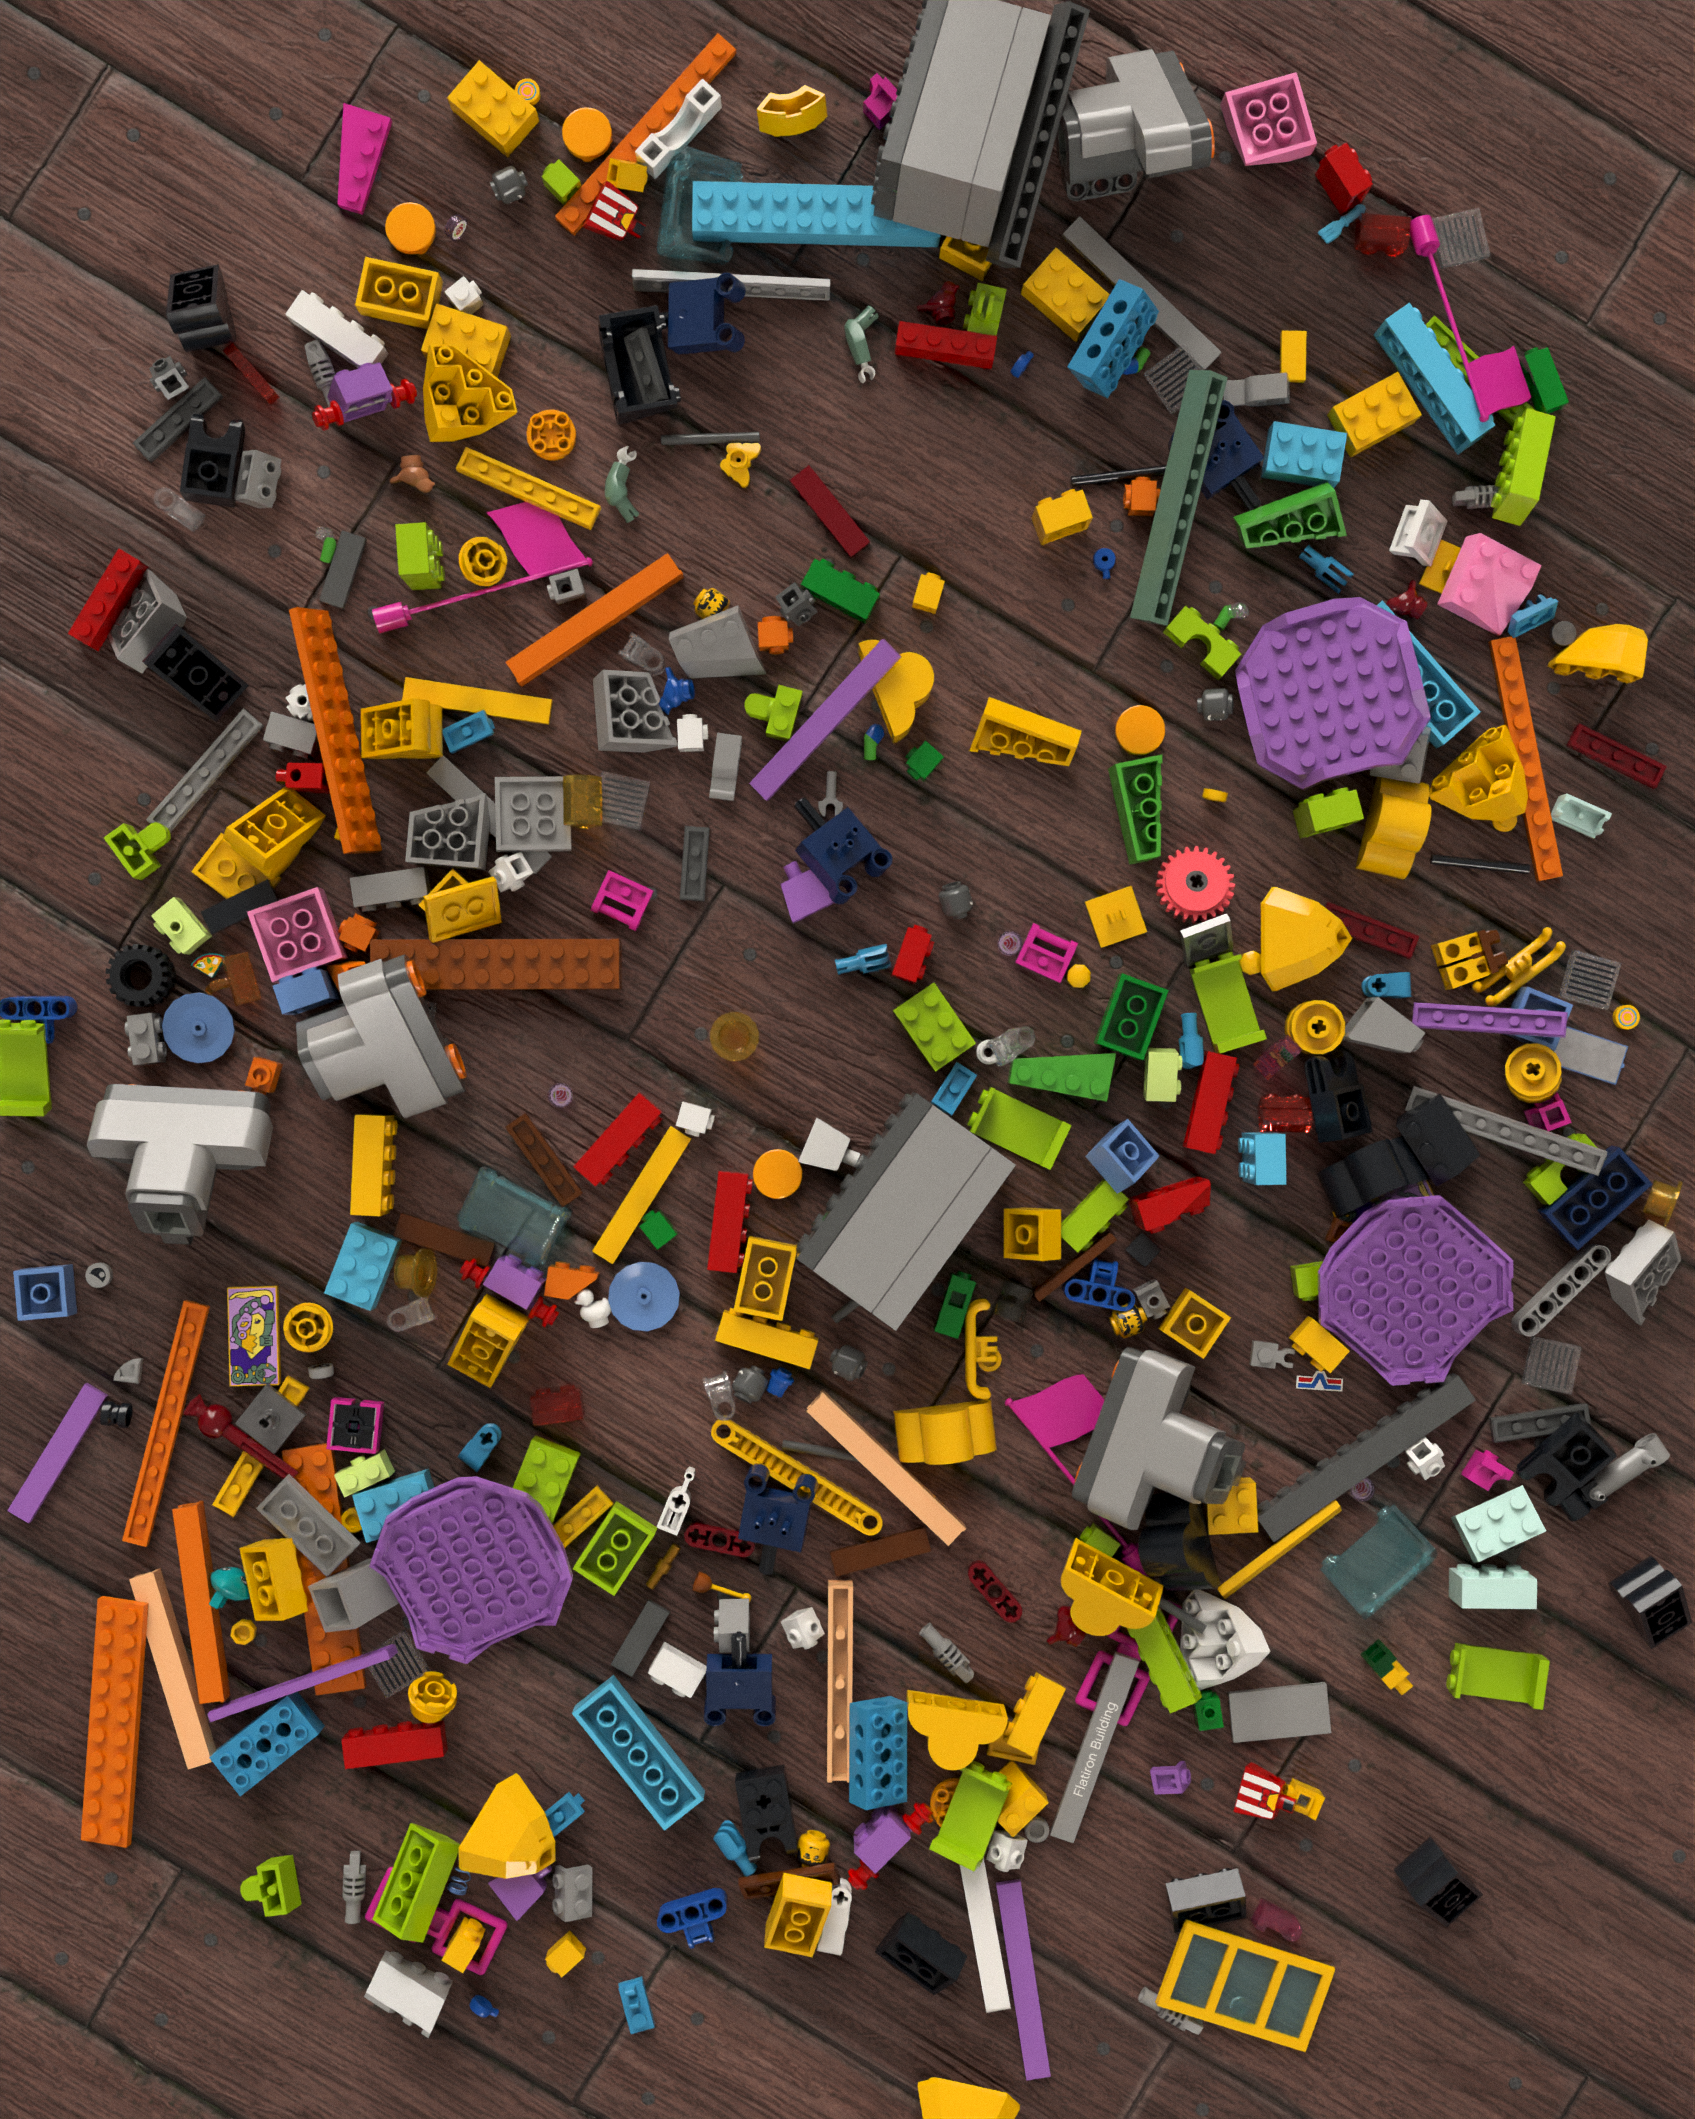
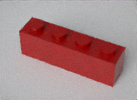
M899 321L895 354L992 369L997 336Z
M118 548L68 634L99 651L120 613L130 600L134 589L137 588L143 578L144 572L149 567Z
M1204 1051V1063L1201 1064L1183 1147L1215 1154L1216 1150H1220L1223 1136L1220 1135L1221 1127L1226 1125L1228 1119V1112L1225 1109L1227 1102H1231L1234 1088L1231 1087L1232 1078L1237 1077L1239 1070L1236 1057Z
M641 1092L638 1093L573 1167L594 1186H597L599 1183L604 1186L613 1176L610 1171L617 1164L621 1167L629 1158L627 1152L632 1146L637 1148L645 1140L646 1137L643 1134L649 1127L653 1130L662 1121L660 1115L663 1111Z
M718 1171L707 1270L737 1273L738 1267H743L744 1253H740L741 1243H746L747 1228H743L744 1218H749L750 1204H745L746 1194H751L753 1179H748L749 1173Z
M444 1720L435 1723L422 1722L419 1724L405 1721L397 1724L395 1727H388L387 1724L374 1726L371 1730H363L362 1727L348 1730L341 1739L345 1769L444 1757L448 1750Z

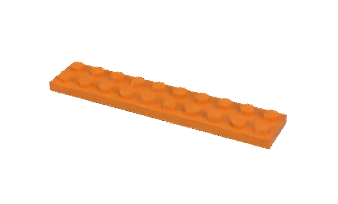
M301 607L292 608L289 610L343 853H376L382 851L381 838L375 821L370 789L366 781L364 763L359 750V741L355 732L354 719L350 710L348 692L343 679V669L339 661L337 643L334 639L329 612Z
M327 1443L282 1450L283 1461L299 1472L295 1480L342 1524L341 1517L343 1513L340 1491L334 1476L337 1473L334 1450L326 1449ZM296 1548V1558L302 1574L303 1590L307 1596L308 1611L304 1612L312 1672L362 1655L359 1628L325 1633L308 1586L327 1577ZM349 1556L329 1576L349 1568ZM364 1668L315 1685V1695L365 1689L367 1685Z
M101 1596L97 1600L81 1840L124 1848L131 1845L149 1604L147 1602Z

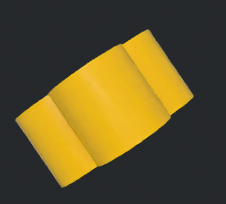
M866 640L858 643V654L861 661L880 641ZM913 652L901 653L902 657L872 688L893 743L902 740L908 735L913 725L915 709L927 701L934 683V672L931 664L926 658Z
M412 698L361 709V758L431 759L443 757L442 706L430 704L428 700Z
M1377 777L1356 863L1357 869L1398 879H1405L1407 877L1415 855L1419 852L1425 841L1430 825L1431 805L1428 804L1429 785L1427 783L1420 782L1418 784Z
M285 786L226 827L223 838L231 844L230 847L269 879H275L294 861L301 847L316 833L326 815L295 790L288 789Z
M486 1294L470 1315L447 1365L491 1388L530 1319L527 1315Z
M991 1399L893 1411L900 1462H925L931 1465L953 1464L971 1460L975 1455L987 1454L997 1450Z
M1075 1538L1061 1575L1062 1588L1073 1599L1070 1614L1074 1624L1085 1633L1094 1636L1109 1635L1119 1625L1130 1629H1140L1151 1624L1156 1616L1164 1585Z
M907 1690L906 1702L909 1721L917 1732L927 1737L928 1750L932 1760L946 1770H960L968 1766L974 1760L979 1744H989L996 1741L1006 1729L1008 1717L1004 1704Z

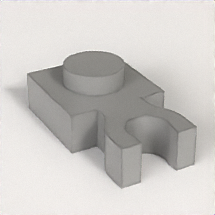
M1252 1340L1249 1365L1275 1369L1276 1363H1280L1284 1367L1293 1368V1363L1285 1362L1284 1356L1288 1353L1295 1354V1349L1283 1348L1278 1350L1277 1343Z

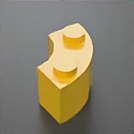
M806 85L790 94L779 95L770 92L757 108L759 130L774 137L797 135L815 129L827 117L825 94Z

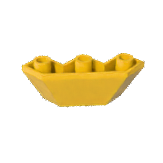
M429 345L423 385L424 417L430 442H453L480 435L516 415L517 408L510 387L456 345Z
M1614 624L1590 628L1549 661L1547 667L1554 669L1556 674L1568 676L1579 670L1585 672V676L1591 679L1598 680L1611 674L1617 676V680L1621 682L1632 683L1643 677L1648 638L1644 630L1630 625Z
M1502 725L1497 728H1490L1479 736L1432 780L1429 797L1470 819L1504 821L1525 813L1528 800L1525 773L1507 726Z
M1271 887L1261 903V974L1272 991H1278L1319 974L1343 954L1352 940L1342 920L1317 901L1278 887Z
M517 1773L496 1785L458 1848L459 1868L462 1871L504 1879L536 1874L556 1861L555 1839L546 1814Z
M931 2077L928 2080L918 2082L923 2119H1015L1020 2110V2104L1005 2092L937 2077Z

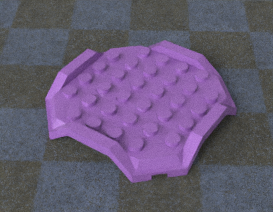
M1361 597L1332 599L1284 613L1264 624L1235 670L1248 732L1258 765L1303 791L1327 780L1371 768L1403 765L1416 740L1431 720L1407 621Z
M1440 1195L1387 1199L1366 1210L1330 1247L1318 1270L1319 1323L1333 1332L1365 1359L1392 1386L1408 1385L1410 1382L1424 1381L1425 1383L1444 1382L1455 1357L1490 1321L1513 1311V1292L1511 1291L1513 1260Z
M477 1476L458 1477L412 1497L387 1515L369 1566L386 1579L408 1617L416 1648L433 1654L435 1651L450 1655L449 1659L468 1664L490 1645L533 1626H556L573 1579L564 1545L542 1505L526 1492Z

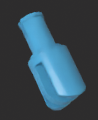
M1310 545L1304 551L1312 557H1309L1304 552L1299 556L1300 559L1316 570L1315 576L1338 594L1341 589L1323 574L1326 572L1343 586L1348 581L1331 569L1330 565L1333 564L1350 578L1354 575L1332 556L1324 558Z
M887 944L860 949L855 956L835 959L838 975L860 970V972L865 974L891 968Z
M1197 1013L1181 1014L1183 1036L1178 1039L1180 1056H1182V1067L1192 1069L1204 1063L1203 1037L1198 1035Z
M725 1820L713 1840L727 1860H734L743 1872V1875L747 1877L756 1871L757 1865L749 1862L746 1842L731 1821Z

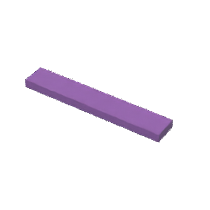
M1414 1002L1412 1023L1422 1029L1566 1038L1568 1012Z
M89 1383L84 1384L7 1510L8 1512L28 1524L32 1522L107 1399V1394Z

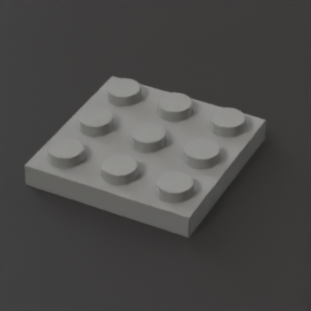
M569 776L495 777L496 852L571 851Z

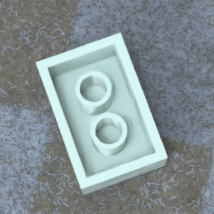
M1523 1485L1451 1517L1473 1563L1480 1562L1546 1532Z
M1458 1564L1457 1568H1449V1598L1461 1608L1537 1609V1579L1529 1574V1571L1522 1569L1520 1565L1510 1564L1506 1565V1568H1497L1496 1565L1483 1564L1481 1568H1472V1565Z

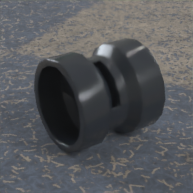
M106 1400L101 1410V1425L111 1426L112 1424H117L120 1428H128L133 1414L132 1404L122 1403L118 1405L114 1401Z

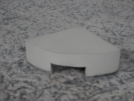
M143 1358L132 1359L124 1363L116 1371L113 1381L140 1383Z

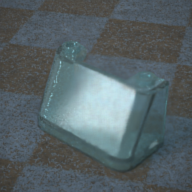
M689 146L671 159L666 174L657 242L658 255L667 258L724 265L730 261L733 247L729 240L723 239L720 242L693 241V181L742 182L741 163Z
M487 1166L481 1167L458 1214L459 1227L469 1232H472L474 1229L525 1256L524 1261L538 1267L539 1264H546L573 1211L565 1207L562 1208V1206L555 1205L553 1207V1202L547 1201L508 1181L504 1176L497 1177V1171Z
M1395 1504L1391 1507L1387 1505L1377 1513L1379 1517L1377 1524L1342 1555L1334 1556L1331 1554L1321 1563L1323 1565L1320 1568L1322 1573L1364 1620L1380 1609L1438 1556L1436 1549Z

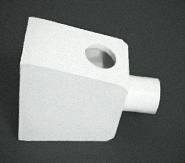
M816 1118L798 1162L838 1171L841 1162L855 1167L860 1153L847 1148L850 1142L849 1137L821 1119Z

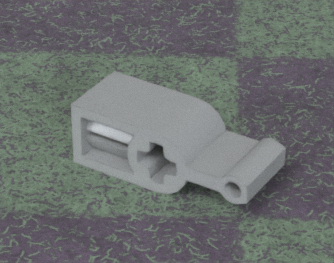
M1286 372L1250 376L1242 380H1227L1224 400L1229 401L1233 406L1246 405L1253 407L1290 403L1288 374Z
M717 733L709 798L734 801L742 736Z

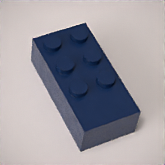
M1611 1145L1605 1150L1607 1151V1156L1599 1176L1588 1172H1580L1565 1185L1568 1190L1551 1205H1543L1537 1210L1571 1248L1579 1250L1653 1185L1620 1147Z

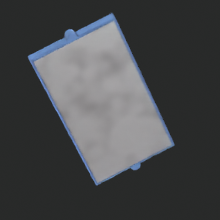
M1567 1027L1566 1038H1560L1554 1052L1561 1062V1068L1616 1085L1621 1068L1625 1066L1623 1061L1628 1046Z

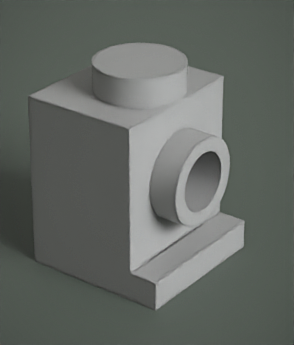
M578 569L549 577L551 584L547 585L550 599H555L558 605L580 598H587ZM570 586L571 590L570 592L563 593L562 588Z
M1152 1279L1132 1289L1146 1317L1152 1316L1153 1319H1157L1167 1313L1165 1309L1170 1307L1156 1279ZM1152 1297H1157V1304L1154 1306L1150 1305L1149 1300Z

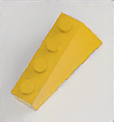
M989 697L969 751L978 752L979 750L990 751L992 755L1000 756V753L1015 755V758L1018 759L1030 757L1036 758L1037 762L1069 766L1082 731Z

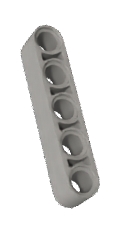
M1593 1243L1584 1246L1514 1315L1511 1322L1514 1331L1530 1337L1543 1329L1608 1265L1611 1260L1609 1249ZM1598 1249L1600 1257L1594 1262L1592 1253ZM1580 1266L1583 1272L1581 1277L1576 1279L1574 1272ZM1560 1284H1564L1565 1292L1559 1296L1557 1288ZM1543 1301H1546L1548 1304L1547 1310L1541 1313L1539 1306ZM1529 1318L1530 1326L1528 1329L1523 1330L1522 1322L1524 1319Z

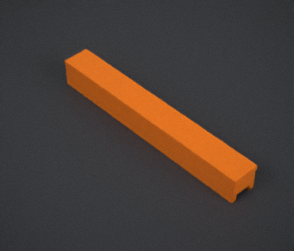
M668 553L506 661V664L516 677L518 684L523 687L684 578L683 572L678 569Z
M202 1500L196 1503L178 1505V1508L172 1509L199 1704L218 1701L225 1702L231 1695L219 1608L215 1609L209 1605L216 1590L212 1587L210 1581L213 1565L204 1501Z

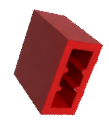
M1347 142L1339 147L1334 145L1324 153L1325 157L1319 162L1320 166L1315 173V176L1341 216L1353 209L1357 204L1362 203L1373 185L1370 173L1362 168L1356 151L1350 148Z
M915 924L913 928H907L891 974L892 977L912 984L916 983L917 979L922 980L926 965L922 964L924 957L930 956L934 942L930 941L932 935L927 933V928Z

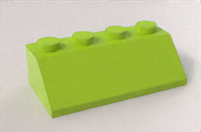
M410 1823L372 1920L401 1940L423 1943L458 1855L460 1844L446 1835Z

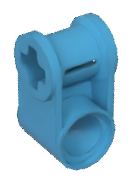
M1410 972L1368 976L1361 984L1362 992L1367 997L1409 998L1411 997ZM1372 983L1379 984V989L1372 988Z
M494 1423L485 1424L463 1448L458 1458L477 1472L502 1437L500 1427ZM488 1432L492 1433L489 1441L485 1439Z

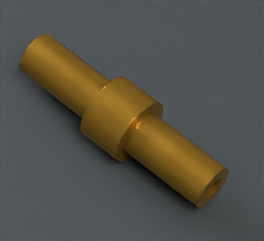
M673 1543L665 1556L656 1563V1569L646 1582L649 1588L654 1589L664 1574L667 1575L671 1569L672 1561L681 1550V1547L676 1543Z

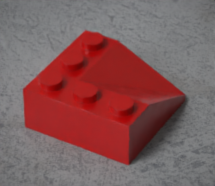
M1196 1176L1128 1197L1135 1225L1152 1234L1165 1230L1164 1225L1181 1219V1214L1190 1212V1215H1196L1204 1212V1207L1210 1206L1211 1184L1209 1179Z

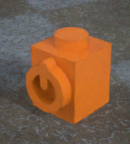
M1137 477L1131 481L1130 485L1125 484L1123 508L1128 509L1129 516L1154 515L1161 491L1157 489V481H1150L1149 477Z
M768 616L762 618V622H758L759 651H769V654H783L784 650H789V643H793V628H788V623L784 617Z
M355 913L353 918L348 917L347 920H343L338 930V933H340L338 939L344 941L343 947L357 953L358 949L370 953V940H376L380 930L375 928L376 922Z
M253 1057L245 1086L252 1087L251 1092H259L265 1096L266 1092H275L283 1064L262 1057Z

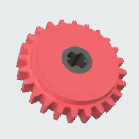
M1195 846L1193 852H1190V849L1185 847L1183 854L1176 850L1175 858L1169 855L1167 857L1168 863H1162L1160 868L1163 871H1158L1157 877L1159 880L1155 883L1156 887H1160L1156 895L1163 896L1160 904L1164 905L1167 903L1168 905L1166 912L1168 913L1173 910L1175 912L1173 918L1175 919L1179 915L1183 916L1182 922L1184 923L1187 918H1191L1192 924H1195L1199 918L1201 922H1205L1208 916L1210 919L1216 917V913L1222 915L1224 912L1223 907L1228 908L1230 904L1228 899L1233 898L1234 893L1231 890L1235 888V884L1230 883L1234 878V874H1227L1231 868L1230 865H1222L1225 859L1220 858L1217 860V852L1209 855L1208 848L1206 847L1203 852H1199L1198 846ZM1194 882L1199 884L1197 888H1194L1191 885H1193Z

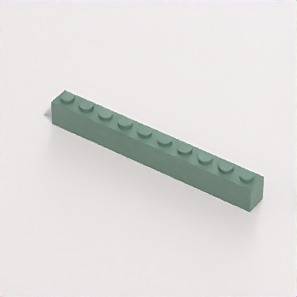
M1189 370L1130 618L1146 623L1168 625L1228 378L1211 370Z

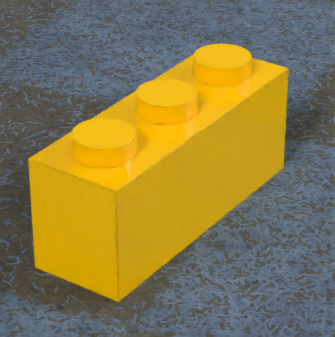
M1037 1672L1034 1677H1029L1025 1685L1027 1692L1023 1699L1020 1698L1014 1708L1016 1715L1012 1722L1008 1721L1003 1733L1005 1736L1003 1740L1007 1744L1032 1757L1066 1690L1064 1686Z

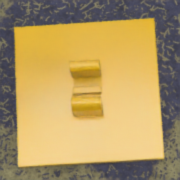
M1441 539L1431 567L1426 566L1419 584L1442 594L1461 548Z
M1132 886L1085 901L1100 948L1147 932Z

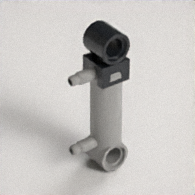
M1656 1433L1648 1434L1638 1440L1634 1448L1604 1467L1580 1489L1577 1488L1559 1503V1506L1569 1521H1577L1586 1516L1591 1508L1595 1510L1608 1501L1607 1496L1649 1468L1664 1463L1668 1460L1670 1454Z

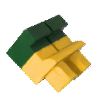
M1379 1639L1360 1654L1390 1690L1396 1688L1401 1695H1404L1413 1687L1406 1678L1409 1675L1407 1670Z

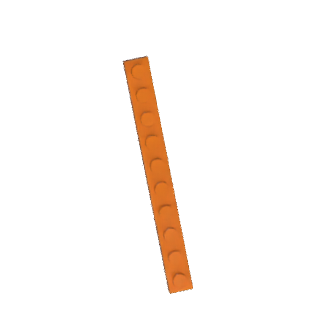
M717 33L555 215V219L575 236L582 228L602 184L607 180L610 158L637 163L636 149L651 133L660 132L674 119L681 109L686 95L701 79L710 84L737 54L736 49Z
M1511 636L1491 640L1488 643L1504 723L1509 730L1525 773L1528 800L1523 818L1535 879L1537 882L1562 877L1563 873L1516 637L1513 638Z
M189 1300L183 1301L122 1539L124 1542L147 1547L150 1543L210 1309L209 1305Z

